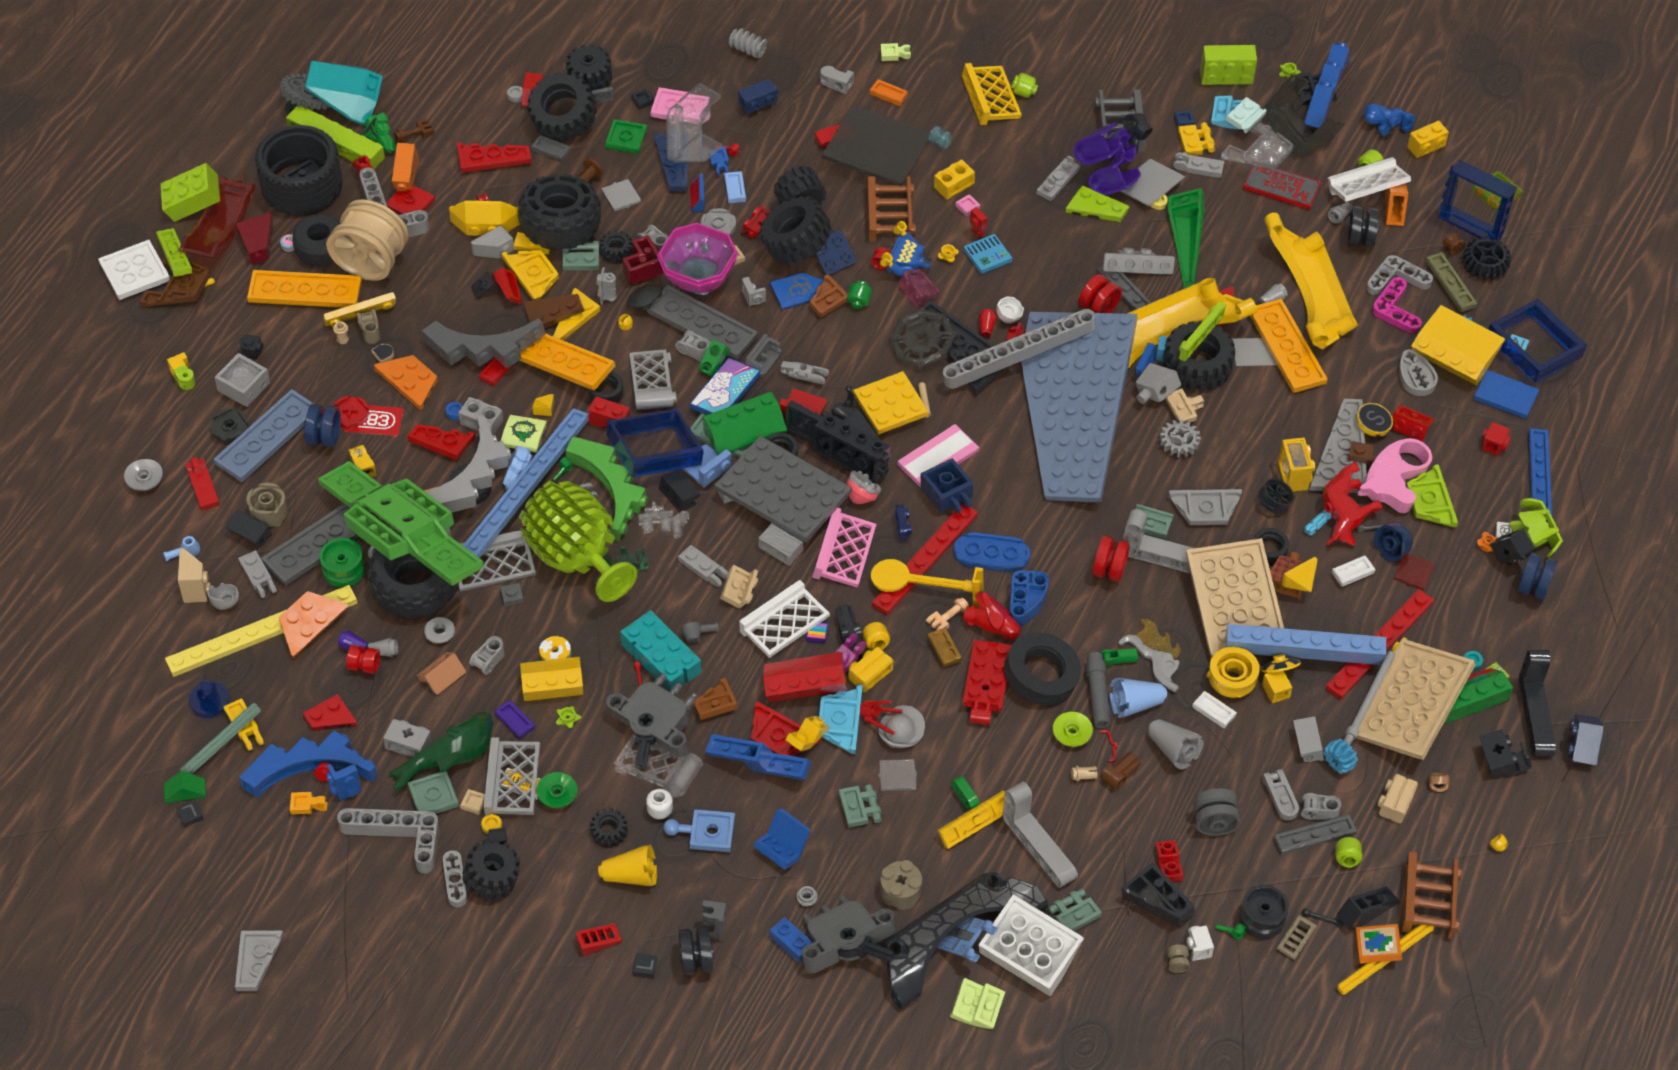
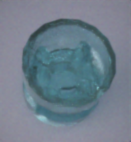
M935 126L929 135V141L934 144L938 143L939 147L943 149L949 146L953 138L952 133L943 131L939 126Z

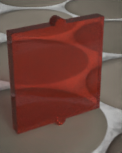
M1408 553L1402 559L1394 580L1405 583L1408 587L1413 586L1424 591L1435 563Z

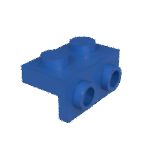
M331 764L327 765L328 773L326 778L329 782L328 787L333 796L336 795L339 801L353 797L362 791L355 764L337 772L334 771Z

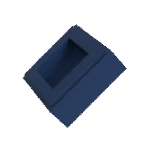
M1191 110L1174 112L1177 127L1195 125Z

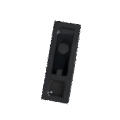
M1386 886L1348 898L1338 911L1337 916L1350 930L1366 924L1396 906L1400 901Z

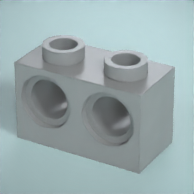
M471 397L468 398L458 412L460 424L478 431L477 416L485 415L486 420L491 423L492 435L497 432L504 421L503 412L500 408Z

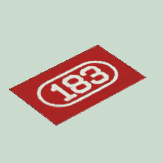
M368 405L369 417L365 423L356 428H343L342 430L345 432L398 436L404 408Z

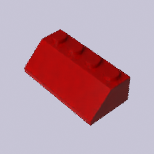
M842 652L764 664L765 694L769 703L847 690Z

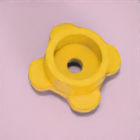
M944 245L941 248V253H938V258L954 262V257L958 255V250L953 245Z

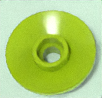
M1078 712L1063 713L1053 723L1055 738L1066 746L1078 747L1084 745L1090 740L1093 733L1090 720Z

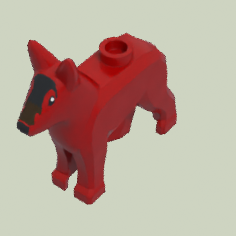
M1356 462L1341 469L1336 477L1325 485L1322 494L1324 509L1327 513H1331L1336 521L1326 546L1337 542L1353 548L1356 543L1352 530L1358 527L1368 514H1375L1383 508L1379 500L1360 507L1348 496L1352 489L1360 490L1362 486L1360 479L1351 480V474L1360 471Z

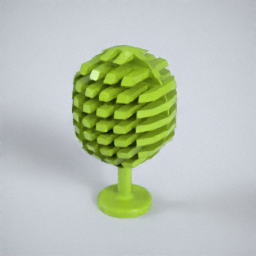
M549 480L543 485L546 489L539 488L535 492L534 498H530L525 506L528 512L522 510L519 515L522 524L527 526V530L520 528L523 539L526 540L528 546L532 548L546 565L562 572L571 573L576 570L585 574L591 569L590 566L595 567L602 574L596 584V595L604 602L619 599L634 585L637 579V569L628 562H620L610 567L602 558L609 549L606 546V542L612 544L615 539L612 531L607 528V524L614 527L611 515L608 514V511L588 490L569 481L559 482L560 485Z

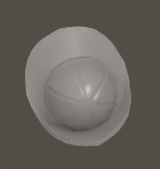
M897 706L895 709L903 710L902 713L888 712L882 718L880 723L895 732V735H891L880 728L878 729L879 736L883 742L891 748L902 749L917 744L924 735V718L912 706Z

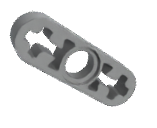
M448 851L443 856L448 900L451 906L458 908L464 906L467 902L466 886L462 880V859L459 852ZM452 858L455 860V868L451 869L450 863ZM453 875L461 877L460 881L456 883L450 882L449 879ZM456 889L459 890L460 899L458 900L455 898L454 890Z

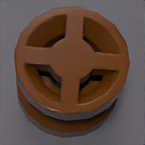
M1456 232L1449 234L1443 240V246L1449 248L1451 255L1460 253L1466 245L1462 239H1459V235Z

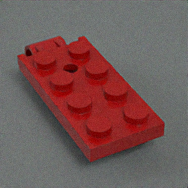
M974 639L962 706L972 707L970 723L990 725L992 710L1002 712L1007 684L1004 662L1012 645Z

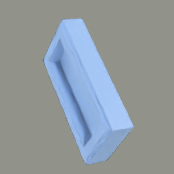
M742 171L724 173L728 203L746 202Z

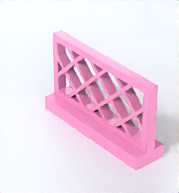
M837 508L830 517L812 578L820 580V577H825L858 588L876 524L840 513L841 509ZM841 521L850 522L852 527L845 529ZM866 527L871 530L863 535L859 528ZM855 530L859 537L851 539L848 533ZM844 535L847 542L840 544L837 537ZM862 540L866 547L858 550L854 543ZM850 545L854 552L847 555L843 548ZM839 550L843 557L835 559L832 552ZM858 556L861 563L854 565L850 558ZM846 560L850 567L842 570L838 563ZM834 565L838 572L835 574L827 572V568ZM853 571L857 577L856 580L849 579L846 573Z

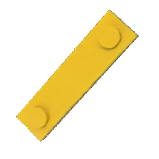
M391 292L325 313V326L330 325L333 327L337 322L357 317L356 313L358 312L361 314L370 312L371 309H375V311L390 309L395 305V295Z
M1005 791L999 792L938 829L937 831L944 847L947 849L951 848L1002 817Z

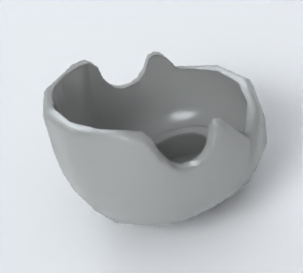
M221 583L217 588L211 585L207 591L210 603L219 610L233 607L240 597L237 587L232 584Z

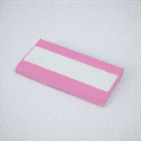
M954 424L898 460L897 465L921 488L920 473L951 458L959 465L979 452V446Z

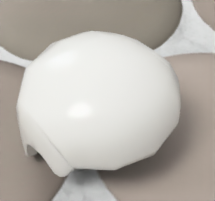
M1007 296L998 302L996 312L999 319L1003 322L1015 323L1023 316L1024 307L1021 306L1020 301L1016 298Z

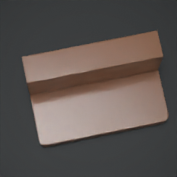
M446 652L416 676L420 682H427L434 694H439L465 674L466 670L455 653Z

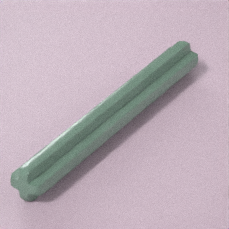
M252 703L183 765L180 771L193 774L261 712L259 706Z

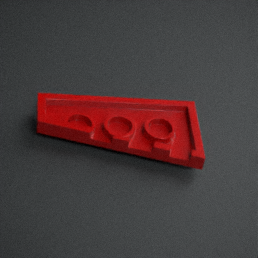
M457 143L462 173L532 163L529 146L505 145V147H498L496 144L479 146V143H471L470 146Z

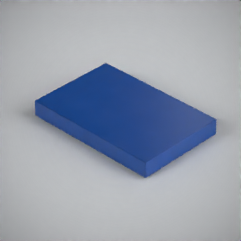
M1487 370L1473 400L1527 419L1539 389Z

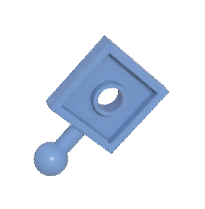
M694 809L692 825L679 824L676 820L670 819L665 822L664 831L670 836L676 835L678 832L691 833L690 849L731 852L735 813ZM709 828H716L718 832L709 834L707 830Z

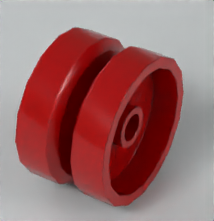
M1097 274L1089 280L1080 293L1078 307L1082 310L1090 309L1094 313H1112L1120 302L1123 290L1117 284L1110 283L1109 279L1102 274Z
M1104 535L1096 552L1092 575L1103 578L1109 568V581L1119 583L1128 559L1130 542L1120 540L1114 550V538Z

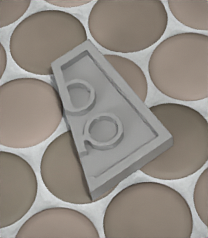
M241 931L235 982L236 991H258L284 936L283 931Z

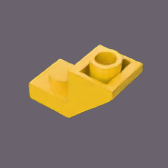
M818 716L805 718L798 732L788 734L786 741L800 751L808 750L830 727Z

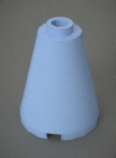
M1115 678L1110 684V687H1113V693H1109L1110 705L1113 713L1118 714V718L1162 704L1167 698L1166 688L1160 683Z

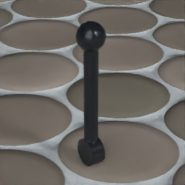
M1308 908L1302 910L1304 916L1310 915L1335 923L1339 928L1344 926L1341 919L1329 918L1311 912Z

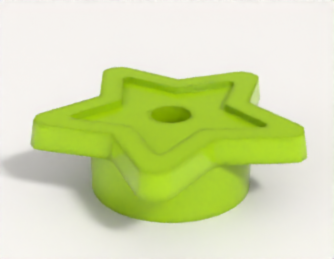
M1294 63L1280 65L1282 70L1279 73L1280 77H1287L1293 80L1294 76L1301 73V71L1297 70Z
M574 706L557 710L559 715L556 721L557 725L565 724L569 729H572L574 722L581 719V716L575 713Z

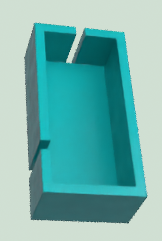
M651 610L620 631L621 645L632 656L634 655L635 659L640 661L642 666L655 679L661 674L667 676L662 686L668 692L677 683H680L682 687L685 685L683 670H685V681L687 683L701 674V660Z

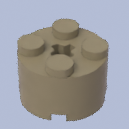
M261 483L254 490L252 488L246 498L250 517L268 527L282 525L283 520L288 514L284 491L274 483Z
M909 860L889 864L882 870L880 895L886 905L897 907L899 910L909 909L916 905L922 890V875L919 869Z

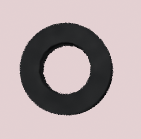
M1035 632L1019 637L1012 644L1005 658L1004 673L1007 682L1018 695L1033 703L1051 705L1064 701L1072 694L1080 679L1081 665L1077 654L1065 641L1051 634ZM1030 656L1048 658L1056 664L1061 677L1055 681L1037 679L1029 673L1025 667L1024 660Z

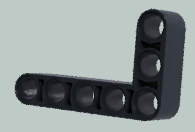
M1528 650L1519 673V687L1533 757L1554 756L1556 750L1544 687V680L1551 661L1549 650Z

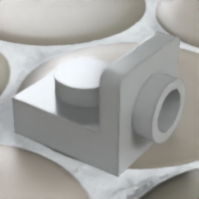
M749 277L742 278L741 291L748 305L751 306L765 302L766 289H756L755 284L751 283Z

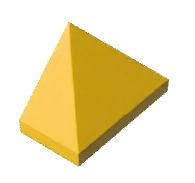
M1313 557L1284 573L1282 585L1286 588L1311 592L1318 559Z

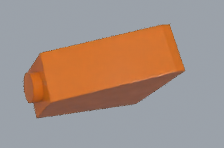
M397 143L392 176L394 189L399 191L412 190L420 160L415 144Z
M1406 183L1384 190L1386 225L1404 226L1408 200Z

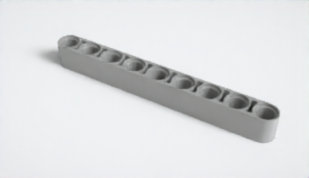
M1090 309L1081 310L947 365L943 369L945 386L951 389L960 387L1091 333L1096 326L1094 312Z

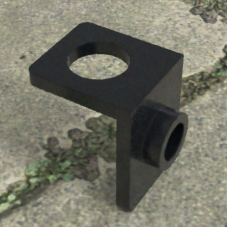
M487 271L471 285L476 299L481 298L492 287L502 291L495 282L493 273Z
M1520 742L1521 751L1515 753L1518 763L1515 764L1517 772L1508 774L1506 777L1532 768L1530 757L1523 742Z

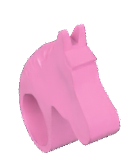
M1403 439L1390 444L1373 462L1366 476L1365 483L1360 487L1357 495L1368 496L1373 502L1377 500L1385 502L1400 513L1409 512L1416 496L1412 490L1405 487V482L1417 478L1423 472L1426 473L1432 461L1431 450L1426 444L1416 439ZM1400 453H1411L1421 460L1422 465L1414 466L1406 463L1404 460H1401Z

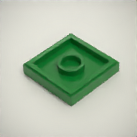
M613 119L605 142V148L639 154L648 129L647 125Z

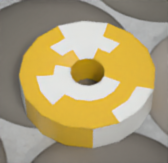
M549 637L541 643L539 648L542 661L570 658L571 656L570 644L563 637Z

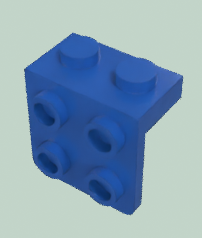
M780 808L774 815L768 833L756 840L754 848L786 870L800 860L810 834V829Z

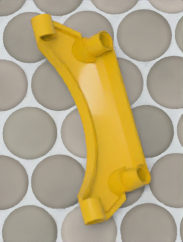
M1270 213L1264 218V222L1273 243L1289 266L1303 295L1308 313L1307 331L1313 345L1324 349L1339 339V335H1345L1356 328L1358 324L1352 314L1320 234L1314 232L1305 239L1303 237L1299 238V236L1284 228L1278 213Z
M1207 278L1127 313L1137 314L1138 317L1128 368L1143 354L1148 343L1157 345L1160 336L1168 337L1175 328L1178 329V326L1182 324L1187 325L1191 321H1194V323L1204 321L1213 306L1216 307L1220 301L1226 304L1224 317L1218 324L1237 322L1257 313V307L1253 299L1241 300L1228 294L1222 295L1218 291L1215 278Z

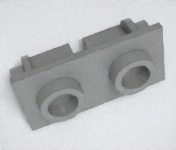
M603 267L601 274L597 276V285H599L597 296L600 297L601 305H603L604 300L613 302L617 298L615 288L616 277L613 273H605V267Z

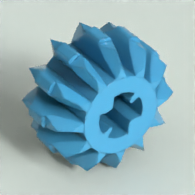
M1342 739L1331 741L1323 752L1324 760L1329 763L1334 772L1338 771L1340 774L1351 771L1356 765L1358 758L1355 756L1357 752L1352 749L1353 746H1350L1347 741Z

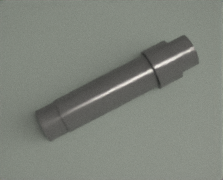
M1092 652L1087 655L1086 672L1089 678L1094 725L1097 728H1106L1110 726L1105 677L1107 675L1106 664L1101 653Z

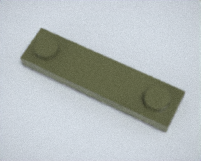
M1441 252L1426 257V263L1458 310L1463 312L1477 306L1476 300L1445 255Z

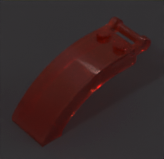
M221 176L218 181L220 201L205 208L193 230L188 235H184L179 251L212 259L219 257L236 236V223L243 221L252 194L255 192L256 184L227 180L226 177ZM231 187L235 189L245 190V192L242 193L224 188Z

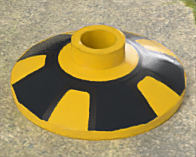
M1285 654L1273 656L1274 660L1263 666L1261 670L1265 673L1280 672L1295 668L1301 662L1297 659L1285 658Z

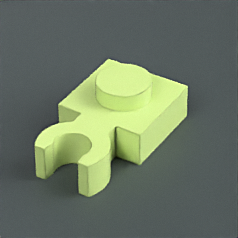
M898 43L881 44L882 61H899V57L909 59L911 56L910 45L898 47Z

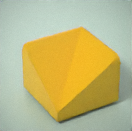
M554 394L536 398L532 407L533 415L552 416Z

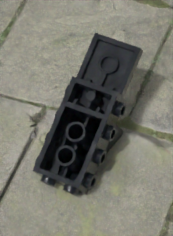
M792 400L787 404L785 422L787 432L812 444V452L850 472L861 471L862 475L868 474V479L874 484L887 475L889 471L888 462L891 458L890 445L880 440L857 408H854L844 420H841L829 413L821 416Z

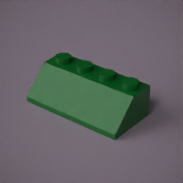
M772 392L703 416V431L717 455L726 449L732 453L751 446L760 436L766 439L771 434L787 432L780 406Z

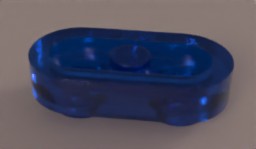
M903 504L895 505L900 540L908 539V535L912 534L911 524L907 523L906 520L909 519L908 508H904Z

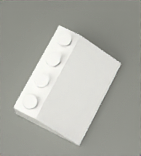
M1012 895L993 923V926L998 928L994 935L986 933L979 943V951L982 955L1048 996H1051L1065 975L1084 937L1017 896Z

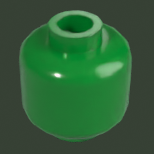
M856 281L850 285L847 301L851 304L852 308L861 309L869 305L872 294L869 284L863 281Z

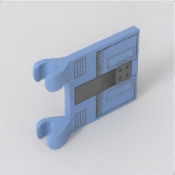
M971 917L953 928L942 939L937 948L965 957L976 963L980 956L974 953V949L971 948L982 930L994 935L998 928L993 926V923L989 920L984 921Z

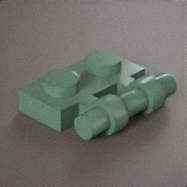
M866 785L864 787L865 792H860L859 786L839 789V797L848 828L868 824L867 817L869 816L873 817L874 823L882 821L881 808L877 805V794L873 790L872 785ZM863 801H867L870 807L865 808Z
M1083 889L1070 892L1066 898L1054 901L1053 905L1047 908L1050 915L1056 912L1060 913L1056 916L1055 920L1074 932L1102 915V912L1090 897L1084 901L1081 899L1086 896ZM1072 903L1075 904V906L1069 909L1066 908L1068 905Z

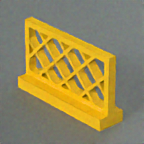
M965 63L961 76L980 125H987L988 120L1021 118L1022 114L1002 66L973 67L972 63ZM999 72L1000 76L997 77L991 73ZM976 73H981L984 75V77L981 78L977 76ZM990 78L995 82L992 84L988 82L986 79ZM999 83V84L1005 86V88H1004V90H1003V89H1001L1000 87H998V86H996V85ZM983 84L989 87V89L986 90L982 88L981 85ZM994 90L1000 94L997 96L991 93V91ZM1004 95V96H1006L1007 98H1009L1010 100H1009V102H1008V101L1002 99L1001 97ZM988 96V97H990L991 99H993L994 101H993V102H990V101L986 100V97ZM999 102L1004 105V108H1001L995 104ZM1010 108L1014 110L1015 113H1010L1006 111V109ZM991 109H994V110L998 111L999 113H998V114H991V111H990V110H991Z

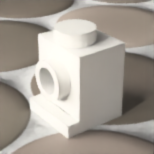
M1193 926L1189 928L1187 946L1189 950H1192L1191 961L1212 957L1214 946L1207 926Z

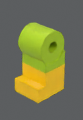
M183 352L167 359L169 370L180 388L183 390L194 388L196 384L194 374L191 369H188L189 363L185 353Z

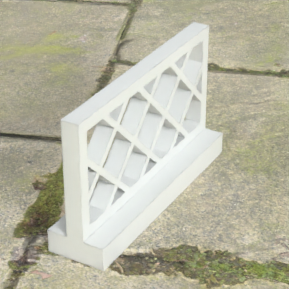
M1393 157L1328 177L1330 194L1332 196L1337 194L1345 202L1411 181V176L1396 165V159Z
M799 580L739 621L740 633L744 637L748 636L770 658L830 617V613L805 589V584ZM805 597L809 601V605L798 604V600ZM786 608L794 609V615H783V611ZM797 609L808 610V616H797ZM811 610L820 611L822 615L810 617ZM770 619H779V626L767 624ZM782 620H793V627L781 626ZM807 621V625L795 627V622ZM756 629H763L764 636H757L752 632ZM767 630L778 631V636H766ZM790 631L792 635L788 638L780 637V632ZM765 641L777 642V645L769 650L765 646Z

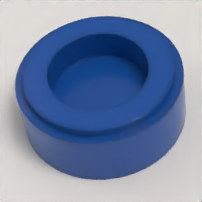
M459 402L449 403L445 408L447 418L453 421L459 420L458 412L463 405Z

